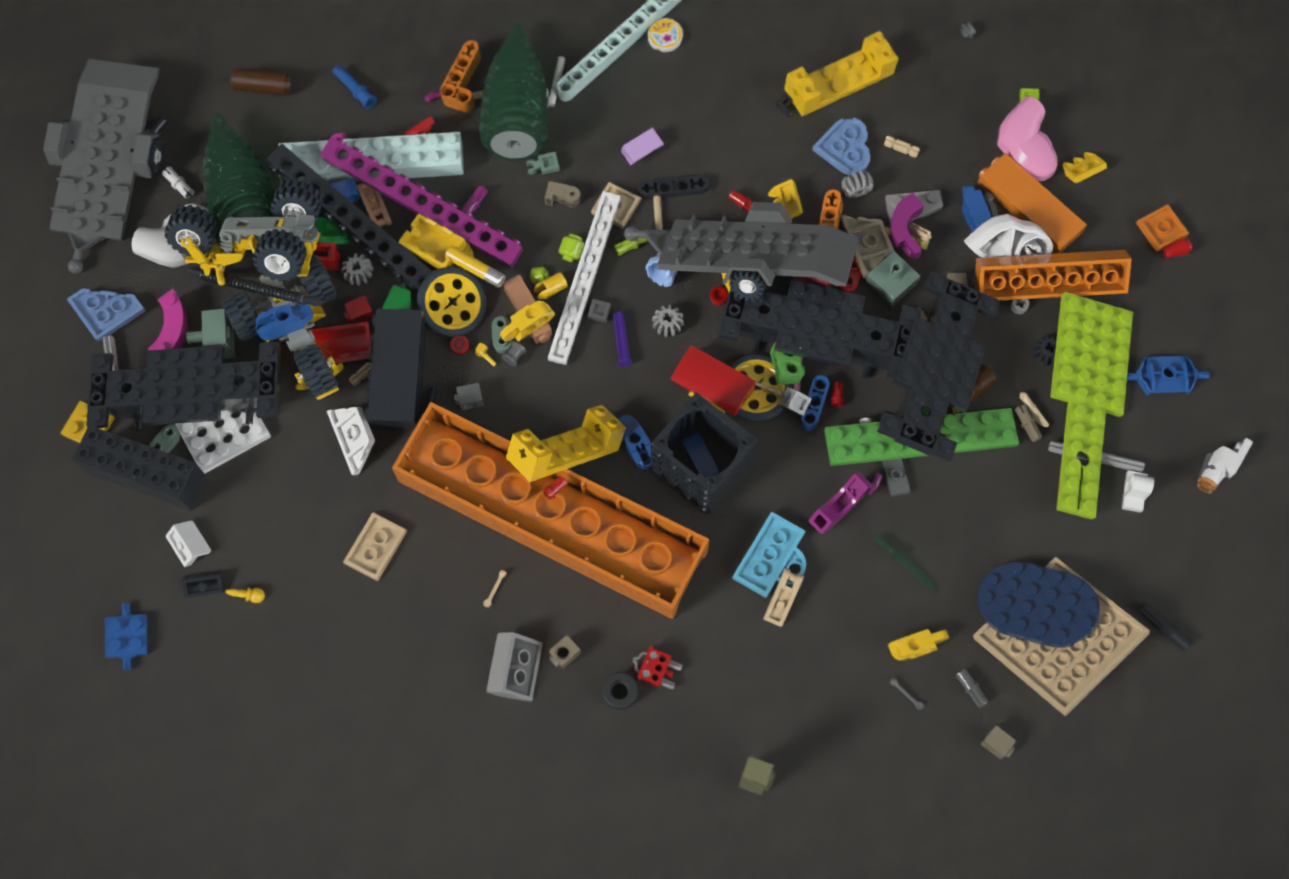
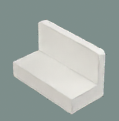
M193 521L173 525L166 535L167 540L184 567L191 566L198 556L211 552V549Z

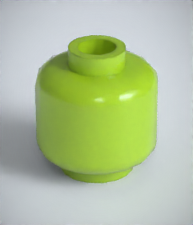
M573 234L563 237L559 248V253L563 256V260L573 263V260H580L585 243L582 241L583 238Z

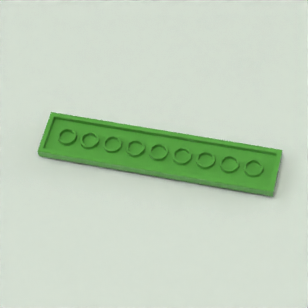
M1012 408L945 415L940 433L946 434V438L958 442L955 453L1019 445ZM880 422L825 427L824 429L830 466L929 455L897 443L893 438L878 433L877 429Z

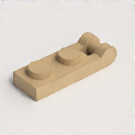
M784 569L763 617L764 620L782 627L801 585L803 575H796L791 573V570ZM787 580L794 582L792 588L785 585Z

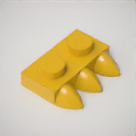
M1085 152V159L1074 157V164L1064 162L1063 169L1065 170V176L1076 184L1107 169L1106 162L1094 153Z
M790 179L770 190L768 196L778 197L773 203H782L791 218L803 214L794 180Z

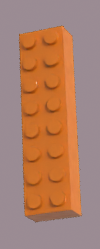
M1126 250L976 258L974 290L998 300L1061 297L1064 292L1078 296L1128 293L1132 258Z

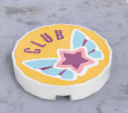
M659 19L653 22L648 30L650 45L661 52L675 50L679 47L683 38L681 26L672 19Z

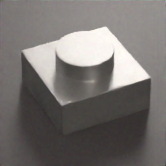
M592 299L588 319L606 323L611 303Z

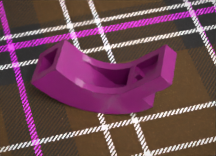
M912 192L896 206L891 220L890 236L896 250L903 247L905 254L908 257L911 256L915 261L920 257L922 249L909 234L907 225L914 218L922 214L924 205Z
M859 471L854 473L844 487L830 501L818 508L808 521L821 534H824L864 497V494L872 484Z

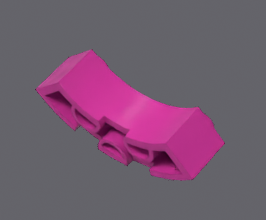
M174 289L158 299L164 313V324L159 337L148 350L182 348L184 342L187 341V332L189 331L188 314L183 302Z

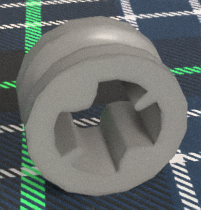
M1015 299L1011 303V310L1015 314H1023L1029 307L1028 299ZM1017 302L1024 304L1023 307L1016 306Z

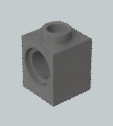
M479 383L456 387L457 394H454L456 406L460 405L462 411L484 407Z

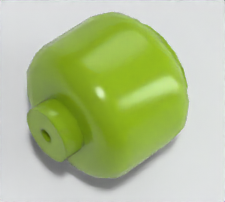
M534 267L530 271V280L533 284H537L550 277L545 267Z

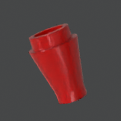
M1181 237L1169 246L1162 248L1166 259L1187 255L1192 251L1191 242L1187 237Z

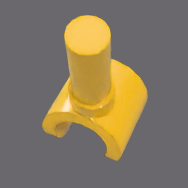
M479 343L476 347V355L483 357L495 367L497 363L486 354L488 347Z

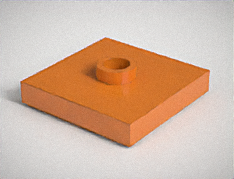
M1168 204L1136 222L1156 252L1189 234Z

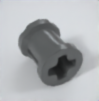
M513 341L511 343L512 347L506 354L502 355V358L508 364L516 366L517 360L527 351L521 344Z

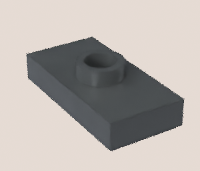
M902 459L881 461L891 497L910 493Z

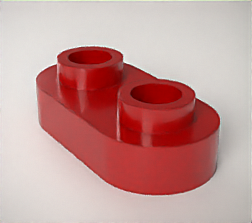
M856 258L853 259L852 265H856L857 268L851 267L848 277L852 284L839 286L841 291L853 293L857 289L862 273Z

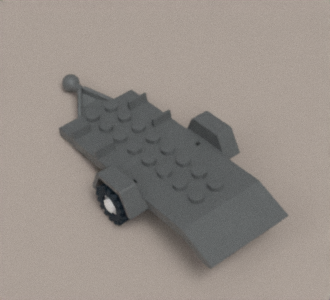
M89 59L78 82L71 121L57 119L48 123L43 151L49 164L62 166L60 178L56 177L59 183L54 208L50 207L53 213L49 229L54 232L68 233L73 249H75L73 259L68 263V269L71 273L78 274L83 270L81 256L85 250L104 239L123 241L135 176L151 178V172L157 173L162 167V158H164L162 141L153 139L159 137L160 133L144 131L150 98L158 79L159 68Z
M753 202L744 222H727L725 215H723L722 221L696 220V216L693 214L691 220H675L671 230L648 229V231H641L630 226L624 232V236L628 241H635L637 238H647L660 254L658 270L726 273L723 284H726L729 277L732 276L730 282L731 291H735V296L740 295L739 299L741 300L745 297V301H748L749 298H751V301H754L755 298L759 299L760 295L762 296L765 285L772 286L775 275L816 277L835 286H846L859 240L856 236L828 225L791 224L792 219L782 203Z

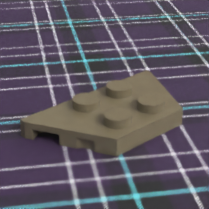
M842 215L841 222L845 232L859 238L855 257L863 278H867V274L888 257L894 249L882 220L864 217L853 219L847 218V215Z

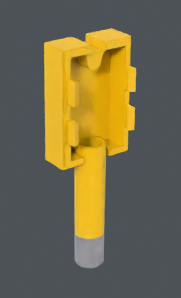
M420 213L411 223V232L406 231L398 241L412 255L437 269L452 267L455 263L498 288L505 281L506 277L504 274L463 251L467 245L463 237Z

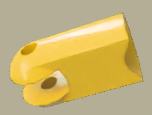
M558 272L537 283L534 287V293L542 291L538 298L547 299L566 289L568 285L562 273Z

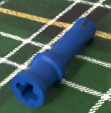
M342 65L337 66L340 70L335 67L333 74L353 92V97L360 100L365 109L373 107L377 98L367 91L366 86L360 85Z

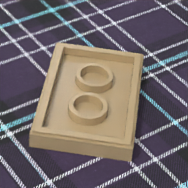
M373 512L343 563L378 581L407 530Z

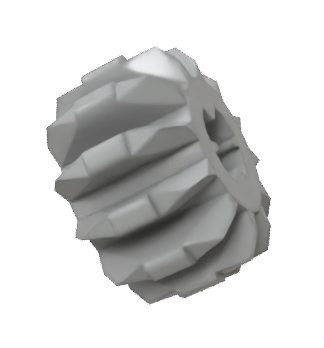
M867 171L849 174L841 182L843 192H845L848 198H856L867 194L874 187L873 179Z
M354 254V258L348 256V262L343 261L341 272L344 274V279L346 281L349 280L351 285L356 282L360 286L361 281L367 283L366 278H372L373 266L370 259H366L363 254L359 258L357 254Z
M662 305L661 311H655L656 316L652 317V321L654 322L653 328L658 329V334L664 332V336L667 337L668 333H671L674 337L675 331H681L680 326L684 325V321L682 320L683 314L678 313V308L672 310V306L669 305L668 309H665Z

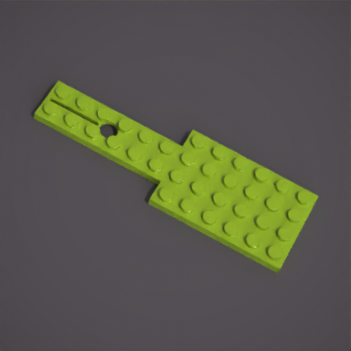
M1067 292L1061 295L1050 398L1068 402L1056 510L1092 520L1096 518L1106 413L1118 417L1124 415L1133 312ZM1078 452H1083L1088 456L1089 462L1086 466L1081 465V462L1076 458Z

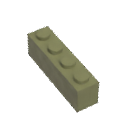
M749 756L738 787L762 795L763 791H768L775 775V771H772L773 765Z

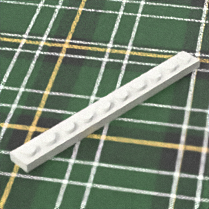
M602 192L548 355L549 361L567 364L619 206L620 195Z

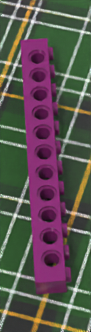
M330 137L320 154L324 161L417 215L420 213L463 237L469 245L509 268H513L523 251L521 242L514 238L508 239L505 237V233L497 228L494 231L489 228L487 222L481 219L479 221L475 220L471 213L466 210L463 212L458 210V206L454 203L442 201L440 195L435 192L430 194L425 191L426 188L421 184L416 183L415 185L409 182L410 178L403 174L397 175L390 166L384 165L383 167L378 164L379 161L370 155L369 157L364 156L363 152L357 147L353 146V148H350L343 139ZM342 153H348L345 159L339 158ZM357 162H364L361 168H355ZM373 171H380L377 177H371ZM393 179L396 181L393 186H387L389 180ZM405 189H411L409 195H402ZM427 198V202L424 205L418 204L419 199ZM442 207V213L435 214V208ZM458 216L459 220L456 223H451L450 218ZM473 225L475 229L473 232H466V227ZM489 234L491 238L489 241L484 242L481 240L482 236ZM501 243L507 245V248L503 251L497 249V246Z

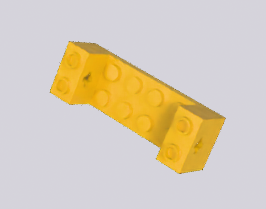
M879 31L864 39L862 50L811 74H807L804 67L788 73L784 89L793 99L795 107L803 117L894 74L898 57Z
M601 404L587 409L583 425L580 428L541 441L529 429L514 433L506 459L529 482L618 451L626 427Z

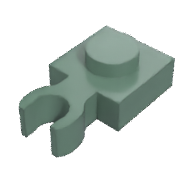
M555 152L538 155V161L529 160L526 162L527 167L534 166V168L528 169L529 174H534L541 170L542 175L560 171Z

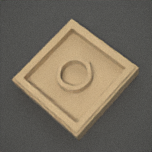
M609 182L604 192L620 195L621 197L613 225L624 229L640 203L641 197ZM601 196L591 210L593 215L596 213Z

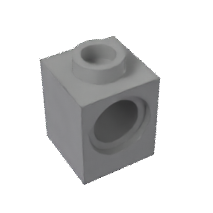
M787 387L779 404L793 412L804 415L812 398Z

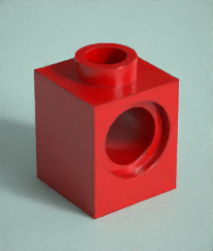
M366 296L344 304L346 307L344 314L348 322L352 321L354 324L372 320L373 313Z

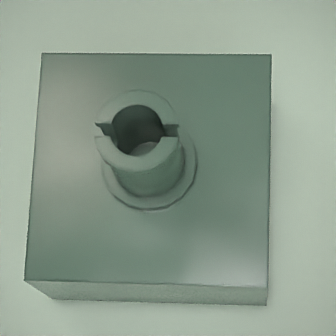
M893 251L867 274L865 284L892 308L917 286L920 275Z
M225 310L202 311V331L187 332L188 344L203 342V347L223 346L225 348L224 359L235 358L234 328Z

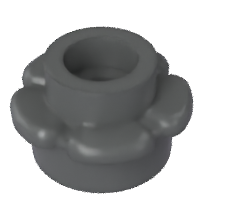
M970 22L962 24V29H960L964 38L969 37V39H972V36L976 34L975 29Z

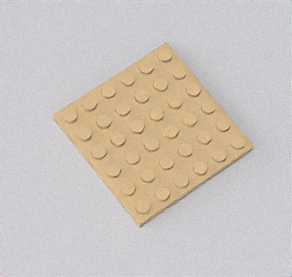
M1056 557L1045 566L1082 578ZM1090 583L1088 584L1094 589L1099 600V621L1095 630L1087 639L1074 643L1073 646L1055 648L1014 638L997 632L987 623L973 635V638L1064 716L1149 635V630Z

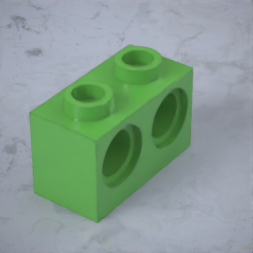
M774 343L770 353L777 385L799 384L805 374V368L801 365V357L791 354L787 356L783 352L774 351Z

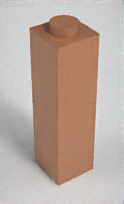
M520 275L503 283L505 292L517 312L535 302ZM547 322L530 335L536 344L539 342L544 343L552 336V330Z

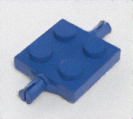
M122 603V615L105 618V657L123 659V670L127 671V669L131 670V658L139 655H148L147 615L130 614V603Z

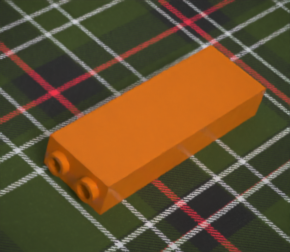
M1006 153L1001 157H996L988 169L985 167L979 173L980 178L977 184L984 190H988L993 196H996L995 200L1014 217L1040 226L1049 236L1053 244L1052 251L1055 254L1064 251L1086 228V223Z

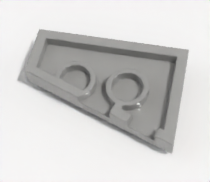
M940 190L914 193L924 205L922 214L913 220L942 210L943 204ZM911 193L886 195L885 202L889 226L891 225L896 206Z

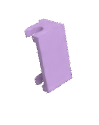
M651 128L622 146L621 153L632 165L655 149L663 146V142L654 129Z

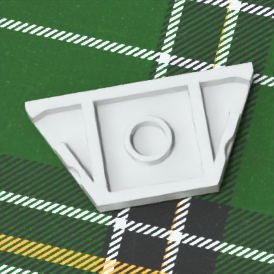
M362 407L328 410V416L352 475H358L375 442Z

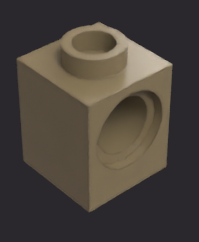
M566 635L549 650L551 656L549 659L556 667L560 665L564 669L581 654V651ZM562 649L569 651V655L565 658L558 656L559 651Z
M996 725L991 729L981 745L996 757L1002 759L1005 756L1009 757L1015 750L1013 745L1016 740Z

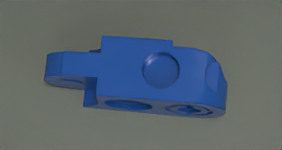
M972 185L963 186L962 211L967 225L970 226L973 232L983 222L992 217L981 190L975 191Z
M290 303L268 309L269 311L258 315L256 331L263 340L276 339L305 328L304 324L309 323L313 318V311L309 305L299 304L291 306Z
M630 415L621 416L619 421L626 427L622 440L634 465L640 470L650 469V440L634 417ZM634 437L640 439L638 443H633L630 440ZM647 456L648 460L643 462L641 457Z

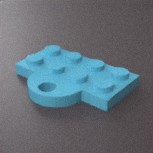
M771 512L732 579L767 598L775 583H779L785 568L789 569L791 565H797L800 568L798 574L803 575L806 568V560L803 553L796 547L805 534V530ZM787 580L785 585L793 584L794 582Z

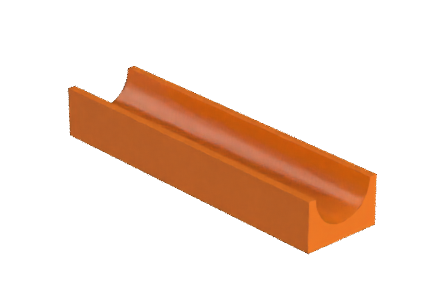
M430 402L392 467L400 483L673 620L694 571L708 552V538L568 469L529 482L506 459L511 441ZM560 475L563 476L568 482V486L556 494L555 499L549 500L542 492L545 489L544 486H549Z

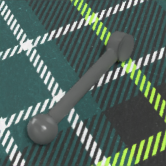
M892 678L890 680V684L892 686H896L907 698H909L915 704V708L917 710L923 709V703L917 702L900 684H898V680L896 678Z

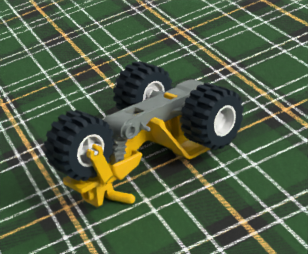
M290 179L286 180V183H280L271 203L273 217L226 218L219 233L221 238L220 246L216 245L215 237L218 226L216 220H213V215L208 214V211L205 209H200L199 206L193 207L188 205L186 207L182 205L172 212L166 225L164 236L167 239V243L172 245V249L178 250L180 254H186V263L200 264L205 276H210L212 268H215L217 281L220 286L225 285L224 271L226 265L240 262L245 252L250 249L254 254V266L258 267L259 273L262 272L263 276H268L271 280L276 279L279 282H283V280L290 281L291 278L295 279L297 276L308 275L313 250H316V243H318L320 237L318 229L312 227L320 213L322 196L318 194V189L313 188L311 183L307 184L306 181L302 180L301 182L298 179L293 181Z
M313 255L309 263L308 275L299 276L302 283L299 285L295 284L289 290L306 293L309 297L321 299L322 304L336 298L337 292L320 258L317 255ZM262 275L260 277L262 284L286 289L283 282H279L276 279L271 280L268 276ZM243 289L222 299V306L238 337L243 342L259 335L256 331V319L260 313L289 303L291 306L299 304L268 297V300L264 302L259 301V304L254 306L249 295ZM309 305L313 311V318L309 323L304 324L305 328L283 337L281 336V338L278 337L273 340L264 341L269 343L279 339L281 342L289 338L286 343L290 351H294V360L301 372L294 374L298 381L295 388L297 390L310 389L312 395L317 400H320L339 390L335 376L343 370L344 365L342 363L336 365L332 356L327 358L328 360L326 361L320 347L314 342L316 339L311 330L307 331V329L314 326V323L311 322L326 316L321 306Z

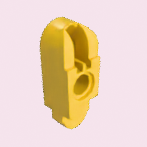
M536 301L510 317L511 323L500 332V336L504 341H509L513 338L520 341L549 322L555 313L544 301Z
M929 629L893 641L888 644V647L896 660L914 659L938 650L936 644L948 639L949 636L946 630L931 634Z

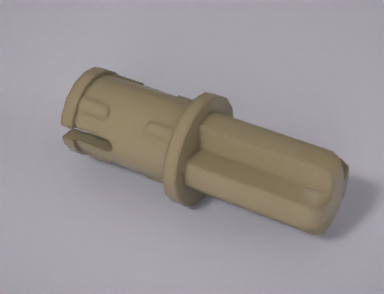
M1021 405L1022 409L1017 407L1015 412L1022 422V428H1025L1031 441L1035 442L1041 439L1042 435L1035 424L1036 420L1031 417L1027 406Z

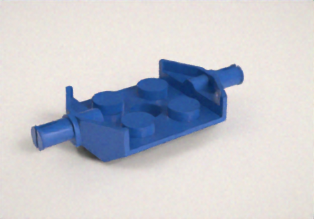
M1187 356L1144 357L1135 373H1127V381H1137L1146 396H1149L1150 393L1186 392V395H1188L1197 379L1209 378V371H1198L1195 369L1192 360ZM1164 370H1170L1173 377L1165 376Z

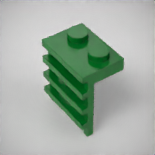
M318 217L312 227L320 232L318 243L346 244L349 243V234L341 232L333 220L329 221L325 217Z

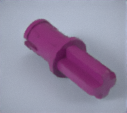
M479 186L473 195L467 198V202L461 211L466 210L472 214L476 208L480 207L479 203L487 194V189Z

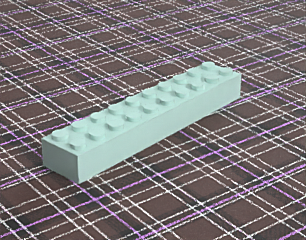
M460 132L343 139L350 148H353V146L357 147L363 152L364 156L369 157L370 155L379 161L378 164L383 167L384 165L390 166L395 170L394 173L399 176L403 174L408 178L463 175V150ZM329 140L282 143L328 183L345 179H354L355 182L359 181L321 158L320 154ZM342 153L339 158L345 159L348 153ZM357 162L355 168H361L364 162ZM286 165V166H284L283 169L288 170V169H290L292 166H291V165ZM373 171L371 177H377L380 171ZM278 174V176H279V178H280V181H281V183H282V182H283V180L281 179L282 177ZM305 177L298 178V181L305 180Z

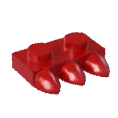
M430 116L403 133V135L425 134L432 129L431 125L435 122Z

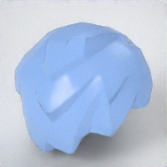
M657 253L656 256L649 259L645 267L647 275L660 286L669 287L672 285L677 271L658 270L660 254Z

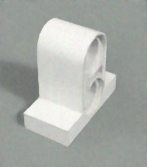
M1128 470L1126 472L1122 509L1142 512L1144 500L1152 493L1154 478L1147 476L1148 474Z

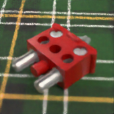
M650 646L647 652H642L633 659L635 671L638 673L637 681H643L657 688L662 685L674 689L675 683L663 677L672 678L674 672L668 670V666L680 671L682 664L670 660V655L654 649L653 646ZM643 655H646L639 671L638 662L636 660H639ZM659 658H663L665 662H660ZM659 667L661 671H656L655 668ZM652 676L657 677V681L652 680Z

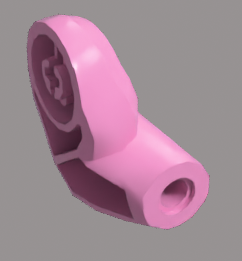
M1030 96L1025 97L1005 118L999 128L997 145L1004 154L1009 155L1037 181H1044L1055 173L1058 165L1057 155L1048 136L1039 131L1045 115L1044 106L1037 99Z

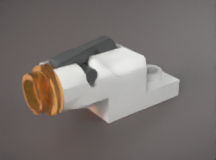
M1246 438L1241 443L1237 442L1233 450L1222 446L1213 453H1207L1199 474L1198 488L1206 493H1212L1225 476L1230 479L1237 472L1253 441Z

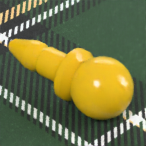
M248 587L247 591L241 589L226 590V593L231 596L246 597V601L250 600L253 603H260L265 597V593L261 588H253L251 590Z

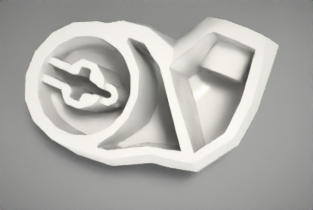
M192 203L185 205L186 207L188 205H192L193 207L199 206L200 209L207 210L205 207L199 204ZM171 214L164 220L162 228H138L132 239V250L135 254L172 268L189 264L185 262L186 254H180L178 250L172 249V245L167 243V239L164 236V231Z
M1009 214L994 216L988 219L964 240L966 245L981 258L1051 254L1053 249L1049 236L1040 226L1030 221L1020 220Z

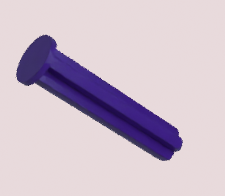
M618 311L613 313L619 357L617 364L618 366L625 367L633 362L629 355L624 314Z

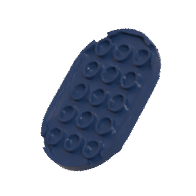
M1011 562L998 566L986 575L978 591L980 613L991 628L1007 636L1049 647H1070L1074 643L1087 639L1095 630L1099 621L1100 605L1097 594L1085 580L1071 573L1031 563Z

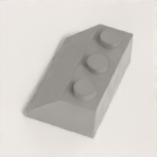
M514 632L498 633L486 692L506 698L532 701L543 643Z

